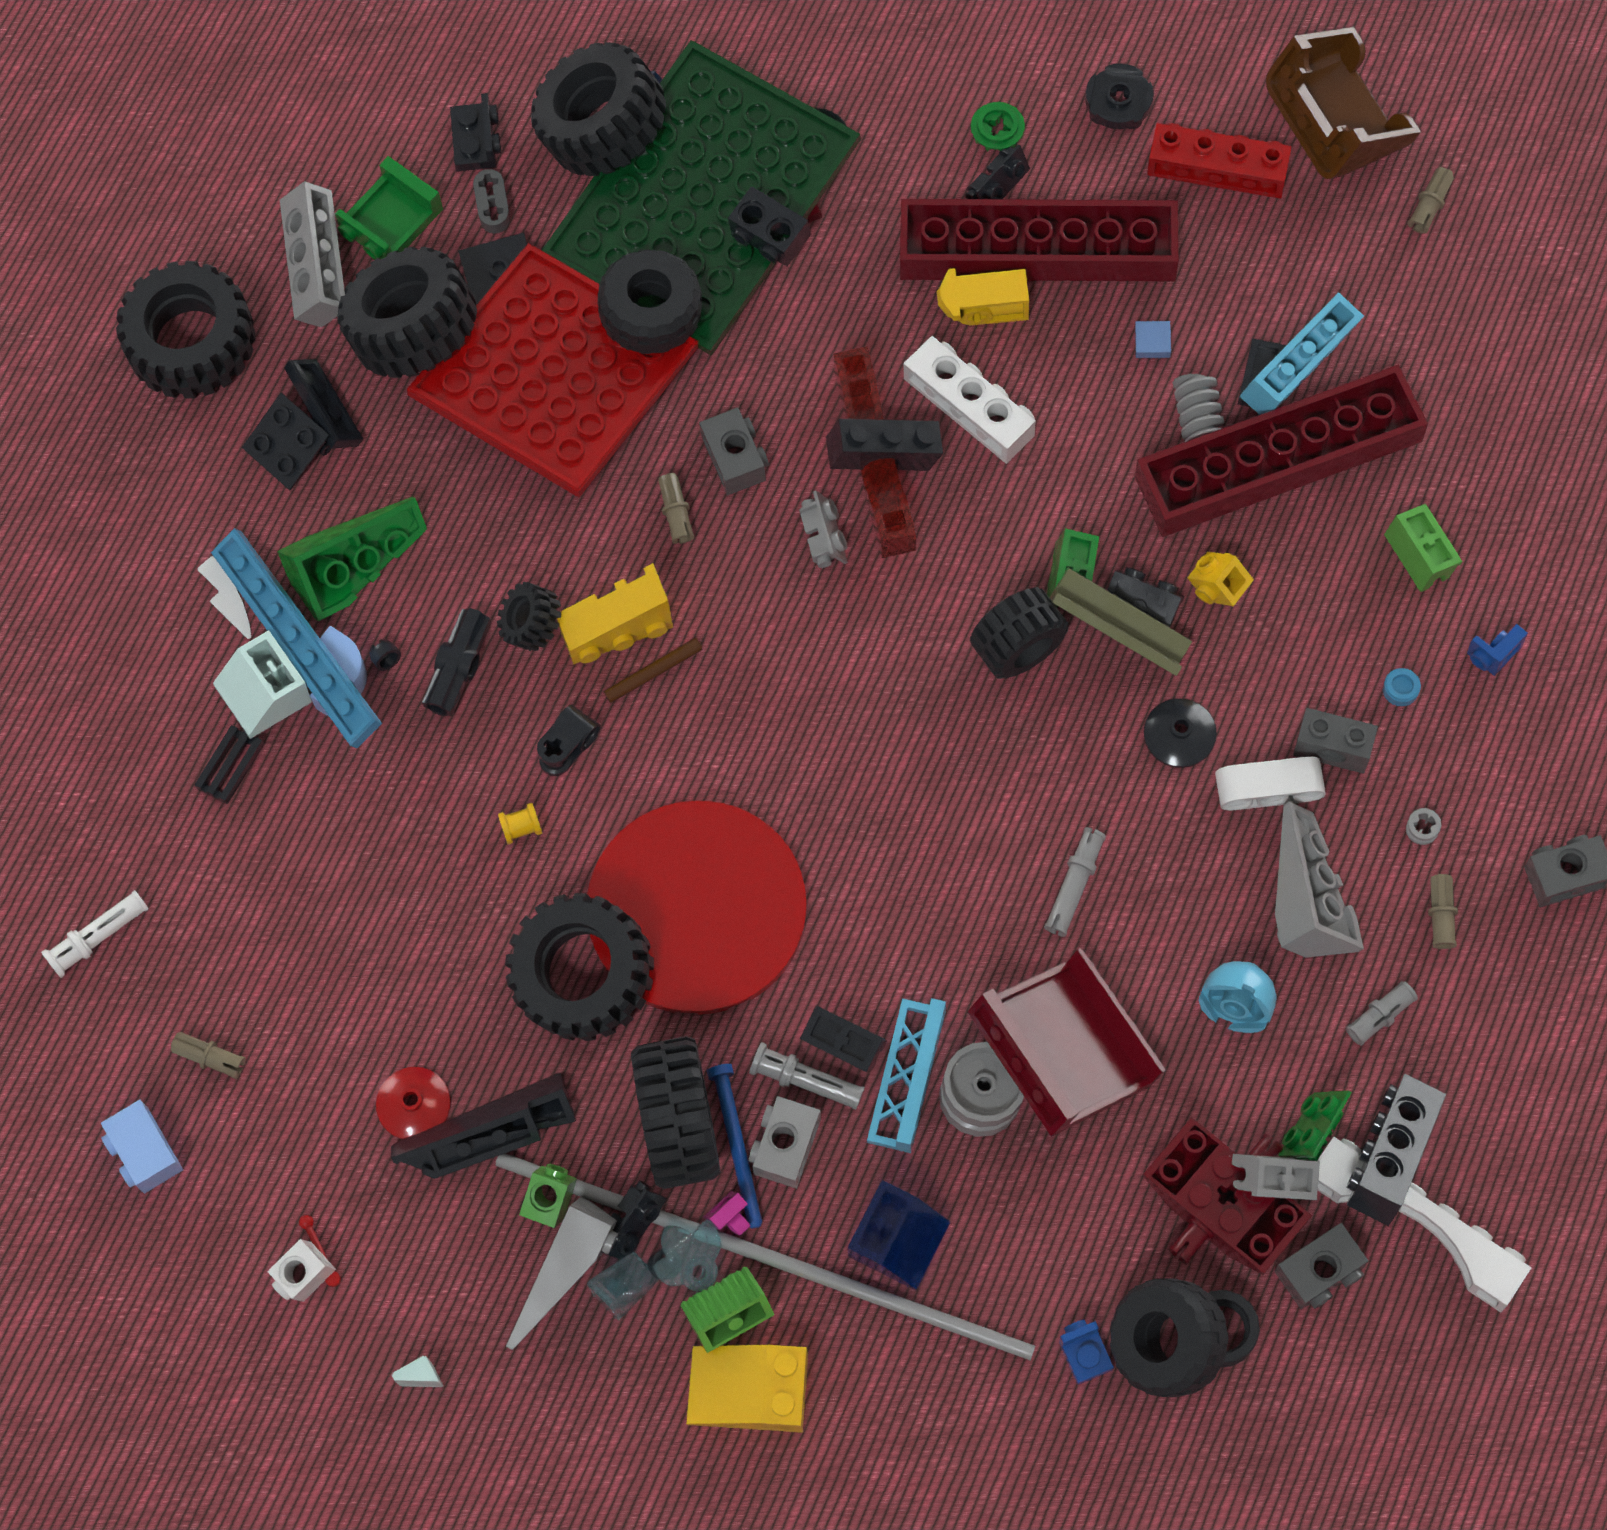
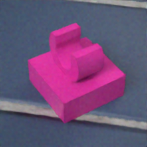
M730 1191L703 1216L713 1228L720 1230L727 1225L738 1236L751 1226L739 1213L747 1205V1202L739 1193Z

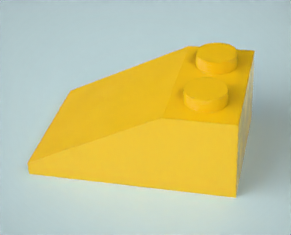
M728 1345L719 1346L707 1353L703 1346H693L686 1424L803 1433L808 1363L807 1347Z

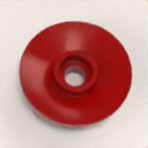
M408 1067L393 1073L380 1087L376 1099V1112L382 1126L391 1135L402 1140L446 1122L451 1107L450 1093L445 1082L433 1071L422 1067ZM409 1095L418 1096V1101L413 1106L405 1105V1099Z

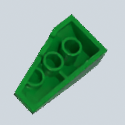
M410 497L309 535L277 552L290 584L315 620L320 621L350 606L358 598L356 595L369 582L373 583L381 575L379 572L393 558H399L427 530L416 498Z

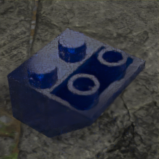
M882 1180L847 1247L848 1257L917 1291L951 1222L916 1196Z

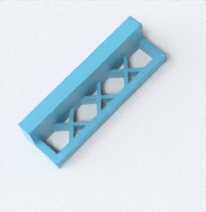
M902 998L867 1143L911 1153L946 1013L945 1001L931 998L930 1005ZM908 1010L927 1015L924 1029L914 1035L911 1034L905 1024ZM904 1031L908 1038L900 1042L902 1032ZM919 1038H921L920 1046L916 1041ZM912 1044L918 1053L916 1063L903 1070L896 1059L897 1052ZM895 1066L899 1073L891 1078ZM913 1073L912 1079L910 1081L907 1076ZM903 1079L909 1088L907 1099L894 1106L887 1094L888 1088ZM886 1101L890 1109L882 1113ZM904 1108L903 1115L901 1117L898 1111ZM894 1114L900 1124L897 1139L877 1135L880 1122Z

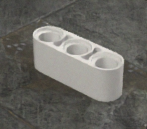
M1299 757L1231 765L1220 768L1215 772L1220 807L1223 810L1231 811L1284 805L1287 802L1294 804L1319 800L1326 795L1321 763L1317 757Z

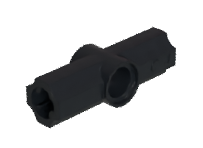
M472 608L462 609L448 642H443L438 650L434 664L435 673L422 702L423 706L434 714L444 717L452 716L466 682L470 683L476 674L480 659L479 651L492 623L490 617L484 615L481 611Z

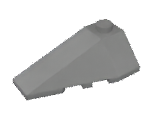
M1287 802L1283 806L1275 908L1278 928L1277 937L1281 948L1305 958L1359 952L1364 948L1357 916L1352 905L1345 906L1338 888L1343 886L1339 874L1334 875L1325 859L1329 854V849L1314 813L1294 803Z
M580 1197L569 1206L506 1347L513 1350L598 1260L604 1252L609 1255L618 1236V1233L613 1231L617 1220L589 1200Z

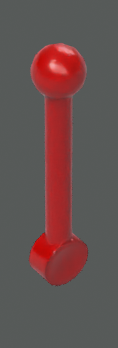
M303 1215L299 1219V1226L306 1230L311 1242L328 1260L314 1231L312 1216ZM334 1271L325 1279V1282L330 1287H336L340 1284L341 1277Z

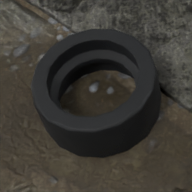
M1228 1290L1211 1291L1209 1293L1216 1300L1218 1306L1233 1309L1244 1322L1245 1333L1243 1340L1234 1349L1226 1351V1358L1223 1366H1221L1232 1367L1245 1360L1254 1349L1260 1332L1258 1315L1252 1304L1240 1294Z

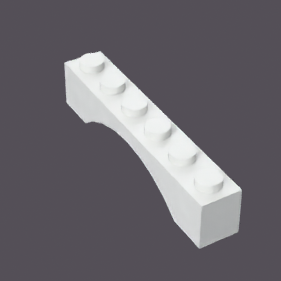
M1333 1137L1317 1160L1320 1162L1318 1191L1336 1203L1348 1202L1352 1190L1346 1188L1354 1169L1356 1167L1361 1169L1364 1163L1358 1160L1361 1149L1347 1139L1340 1141ZM1411 1182L1399 1212L1419 1222L1439 1239L1450 1252L1460 1269L1469 1292L1499 1312H1502L1532 1267L1525 1263V1257L1509 1247L1501 1248L1491 1241L1493 1237L1486 1230L1476 1225L1468 1226L1458 1219L1460 1216L1454 1209L1442 1203L1439 1206L1426 1198L1427 1194L1422 1188Z

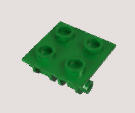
M1349 1090L1314 1092L1308 1096L1301 1106L1300 1112L1302 1114L1296 1125L1285 1134L1282 1141L1284 1145L1283 1151L1278 1156L1317 1161L1324 1150L1321 1147H1325L1328 1143L1326 1138L1332 1136L1333 1132L1331 1130H1335L1344 1114L1342 1109L1352 1092Z

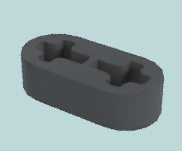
M486 169L480 171L473 181L478 215L482 228L485 231L500 233L507 229L510 224L506 189L502 175L493 169ZM492 182L494 195H487L486 183ZM490 207H496L498 220H491Z

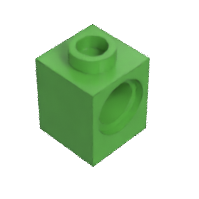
M547 1164L546 1167L541 1166L532 1173L519 1215L552 1228L557 1227L563 1222L577 1178L567 1175L568 1170L554 1164ZM543 1185H549L556 1191V1201H549L544 1197L542 1192Z

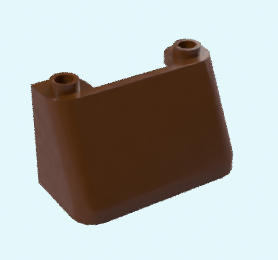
M1354 27L1293 36L1266 75V87L1271 98L1316 170L1325 179L1342 177L1412 144L1421 133L1409 114H1394L1388 120L1358 74L1357 70L1365 59L1366 50L1361 37Z

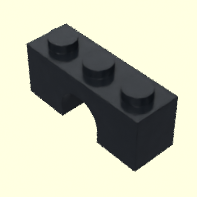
M838 419L826 436L830 469L863 470L868 463L874 460L893 458L895 459L896 470L929 471L943 454L939 421Z

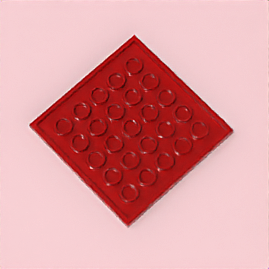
M528 243L476 305V321L473 322L474 327L470 336L465 337V344L460 350L456 349L453 351L452 357L446 362L442 360L436 364V368L430 371H421L407 388V395L580 498L698 349V341L689 337L679 347L677 346L663 353L643 354L621 347L620 344L613 341L607 335V331L602 326L597 300L599 283Z

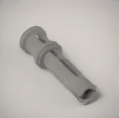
M763 1042L758 1047L749 1074L754 1076L759 1073L779 1081V1085L782 1087H789L790 1084H793L822 1097L852 1107L854 1110L857 1109L865 1088L801 1064L796 1055L790 1054L786 1056L767 1048V1044Z

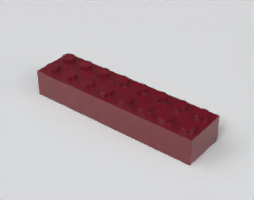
M901 199L900 280H944L948 269L955 268L956 276L1025 269L1027 281L1176 282L1179 262L1178 200Z
M1398 364L1137 460L1135 479L1161 536L1165 537L1419 444L1423 441L1428 422Z

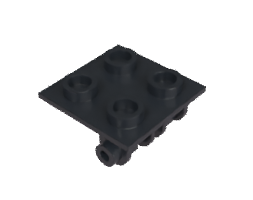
M280 393L246 440L242 449L288 490H291L317 454L325 456L331 451L327 443L330 434L288 397Z

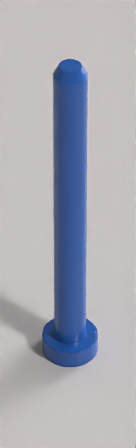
M732 1064L713 1066L706 1071L708 1080L715 1081L740 1194L747 1202V1205L744 1207L746 1220L751 1225V1229L759 1228L762 1224V1217L729 1077L734 1075Z

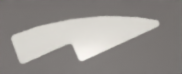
M211 556L198 567V571L219 591L210 602L247 639H250V624L242 599L235 585L216 559Z

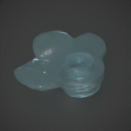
M709 1220L703 1221L692 1234L679 1226L667 1225L661 1238L662 1250L666 1257L653 1265L655 1274L663 1283L669 1286L684 1285L696 1292L707 1290L709 1286L715 1283L718 1274L715 1259L721 1250V1240L717 1229ZM700 1265L702 1267V1274L700 1277L694 1278L693 1269Z

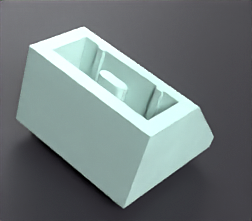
M269 630L239 647L213 682L214 687L250 739L312 702L305 681Z

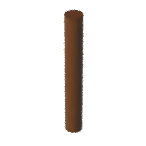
M697 638L690 640L604 690L603 692L607 700L611 704L702 651V646Z

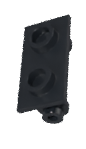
M1017 145L1014 149L1008 147L1006 150L1002 149L997 157L986 167L988 173L991 174L981 173L972 184L968 185V192L965 194V197L967 199H1003L1030 170L1021 145Z
M641 1180L636 1185L632 1184L630 1186V1189L618 1205L626 1213L625 1217L622 1218L614 1212L611 1217L617 1220L613 1231L618 1233V1236L609 1256L623 1261L635 1251L640 1238L649 1225L657 1219L662 1206L667 1201L665 1196L652 1192V1188Z

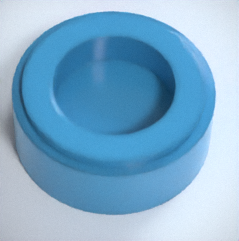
M1405 668L1391 671L1386 676L1383 684L1385 698L1396 706L1412 704L1417 699L1421 689L1418 676L1413 671Z

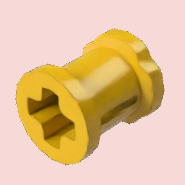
M533 803L527 804L525 809L507 815L503 812L498 813L508 845L512 844L515 838L531 833L536 835L542 834Z

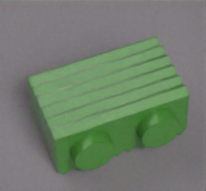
M743 1267L741 1271L736 1270L735 1273L723 1278L721 1282H716L714 1286H709L708 1290H702V1292L689 1297L688 1301H682L681 1307L692 1329L707 1353L775 1315L764 1292L748 1267Z

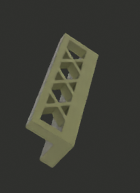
M1069 567L1066 569L1049 597L1052 603L1175 676L1178 675L1182 668L1179 663L1192 643L1190 639Z

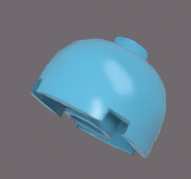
M1233 961L1223 963L1209 974L1198 1001L1201 1010L1215 1023L1218 1017L1233 1022L1227 1029L1236 1032L1254 1033L1265 1029L1267 1022H1270L1275 1009L1277 995L1273 981L1256 964Z

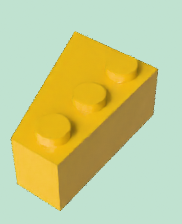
M653 563L643 568L645 575L628 584L623 578L614 583L615 591L600 599L593 594L561 611V618L556 619L573 664L593 662L603 653L611 650L622 651L628 649L638 640L646 637L651 639L660 637L668 629L673 628L669 602Z

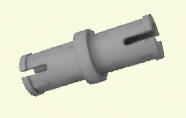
M1401 981L1383 998L1373 1000L1369 1004V1009L1346 1026L1348 1035L1356 1044L1362 1046L1384 1026L1390 1027L1395 1022L1394 1018L1418 999L1416 992L1408 983Z

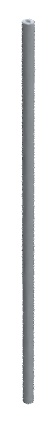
M506 1153L499 1155L495 1164L500 1168L530 1179L532 1173L541 1167ZM577 1179L572 1194L624 1212L618 1207L624 1196ZM660 1210L659 1216L652 1222L1031 1361L1035 1345Z

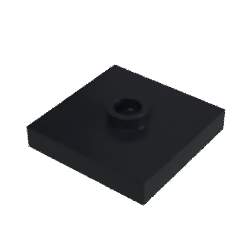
M524 232L458 251L466 280L475 297L476 305L527 245Z

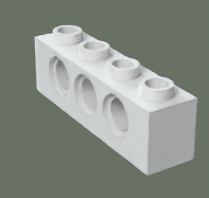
M931 336L904 362V380L1006 464L1035 436L1036 420L1031 411L1023 405L1017 406L1012 402L1001 386L990 384L983 378L981 371L974 364H966L962 361L948 343H940ZM942 373L953 375L950 379H942L938 376ZM974 394L979 398L970 401L965 399L964 396ZM999 415L1004 417L1005 420L994 422L990 417Z

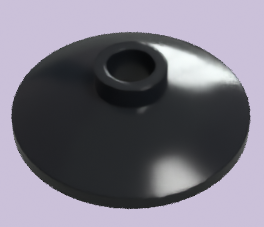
M1171 699L1162 702L1150 712L1144 726V740L1149 752L1158 761L1171 767L1185 768L1202 762L1211 753L1216 741V725L1212 716L1203 706L1188 699ZM1177 724H1184L1188 730L1185 733H1179L1174 727Z

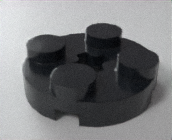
M1111 64L1106 66L1105 71L1100 72L1098 75L1095 73L1087 84L1085 103L1089 111V117L1094 123L1111 129L1139 128L1152 109L1154 90L1151 82L1149 81L1148 83L1147 79L1143 77V72L1138 68L1128 64ZM1117 91L1124 92V97L1128 99L1118 102L1111 98V96H1116Z

